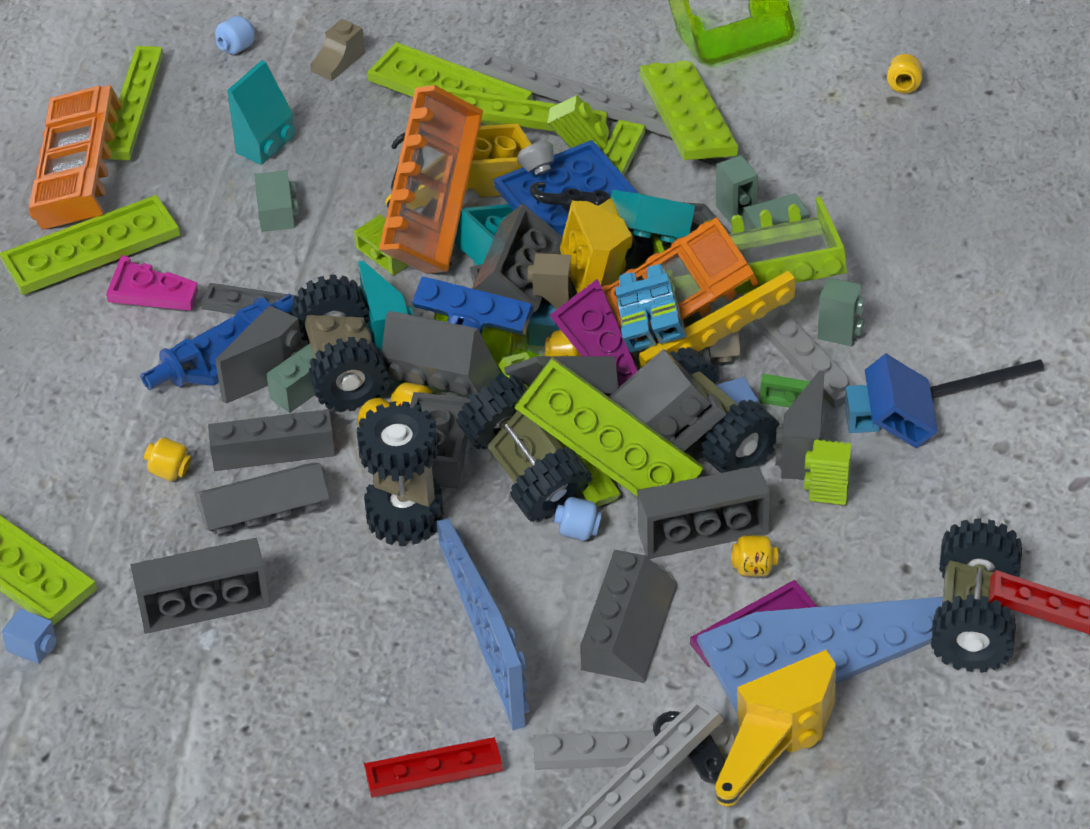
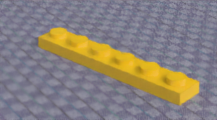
M786 271L684 328L686 337L663 344L657 343L656 346H652L639 353L640 369L663 349L668 353L672 351L677 353L678 348L684 347L687 349V347H691L699 352L706 347L714 345L723 337L739 331L748 323L764 317L768 312L780 305L789 303L795 298L794 276L789 271Z

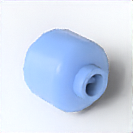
M233 16L217 26L215 30L216 44L224 52L235 55L253 44L255 30L249 20L241 16Z
M569 497L565 501L564 506L557 505L553 522L559 524L558 530L560 535L586 541L591 535L596 536L601 512L597 511V505L594 502Z

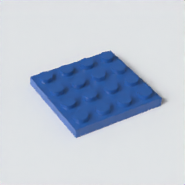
M593 140L555 154L554 163L550 165L551 170L542 175L536 176L535 173H528L522 167L494 179V188L513 211L522 203L525 204L562 237L569 211L564 210L562 205H548L534 199L530 194V186L533 183L545 182L546 187L538 189L545 193L559 194L569 188H574L581 192L602 190L607 192L610 197L612 190L638 193Z

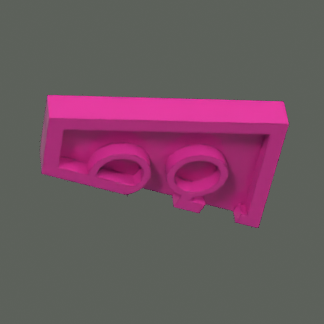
M121 255L106 296L107 301L111 303L191 311L199 289L198 283L170 272H157L153 270L152 265L144 262L138 265L131 262L130 257Z

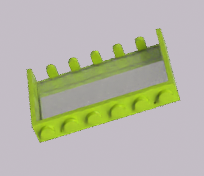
M821 196L815 197L817 217L801 220L800 209L796 204H791L788 207V223L773 225L772 215L767 209L762 210L759 214L761 228L744 231L742 217L734 215L731 218L732 233L728 235L747 261L758 282V285L753 287L749 280L745 281L735 288L737 294L750 292L786 271H789L794 276L795 283L847 273L844 245ZM651 233L654 254H661L671 247V245L663 246L659 234ZM681 259L664 269L675 288L678 304L701 290Z

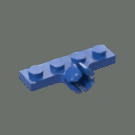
M424 276L420 279L412 301L416 308L447 315L449 317L448 323L478 328L480 334H482L486 327H493L525 335L534 311L531 303Z

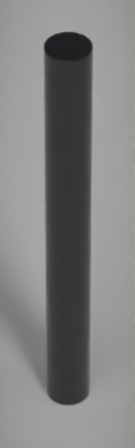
M1039 359L931 386L932 398L1040 372L1044 370V364Z

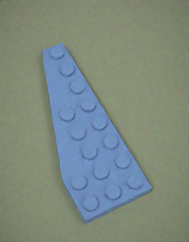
M449 518L437 521L438 542L512 730L525 727L524 713L529 712L528 702L524 692H528V687L523 674L527 668L523 653L521 651L516 652L515 650L517 643L512 627L506 628L502 615L489 593L486 579L484 576L480 577L462 543L459 530L454 529Z
M943 597L755 612L698 635L697 643L737 713V687L821 651L827 650L836 663L835 683H838L931 644L934 615L938 606L942 607Z

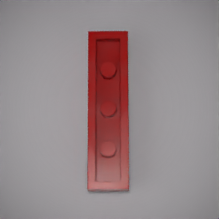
M997 570L991 575L989 602L992 603L996 599L1001 602V607L1007 606L1011 610L1090 634V600Z
M495 737L364 763L371 798L503 771Z

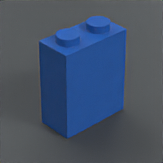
M886 353L864 370L874 424L915 448H918L938 432L929 379Z

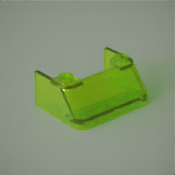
M668 0L678 35L698 62L704 65L716 64L789 41L795 33V25L788 0H749V18L707 31L704 30L701 19L692 14L688 0Z

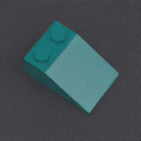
M261 60L227 90L236 154L260 165L274 156L283 145L296 135L293 113L267 63Z
M612 190L611 197L620 218L624 219L627 228L634 229L633 235L650 238L651 233L661 235V241L673 243L678 238L690 234L695 205L644 194Z
M508 204L461 209L454 242L461 251L465 252L474 261L476 266L483 264L501 221L513 212L512 208Z
M364 260L358 261L360 287L369 311V323H367L372 342L382 352L387 313L393 311L413 315V310L411 306H406L403 294Z

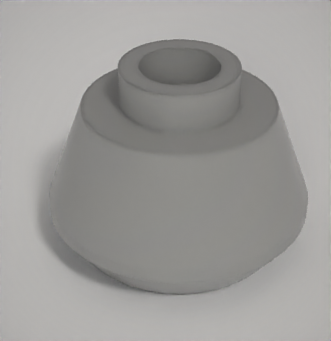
M546 140L534 143L518 153L517 161L528 173H535L536 176L542 175L550 171V165L554 163L553 145Z

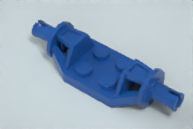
M287 294L272 304L263 297H258L254 300V304L236 311L234 317L191 340L186 338L170 350L167 348L162 349L159 352L161 364L140 374L144 386L150 391L169 379L179 387L185 383L215 386L219 383L215 359L269 305L285 313H292L293 296ZM190 362L196 369L183 370L181 364Z

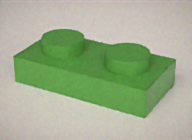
M763 374L760 386V403L789 408L810 381Z

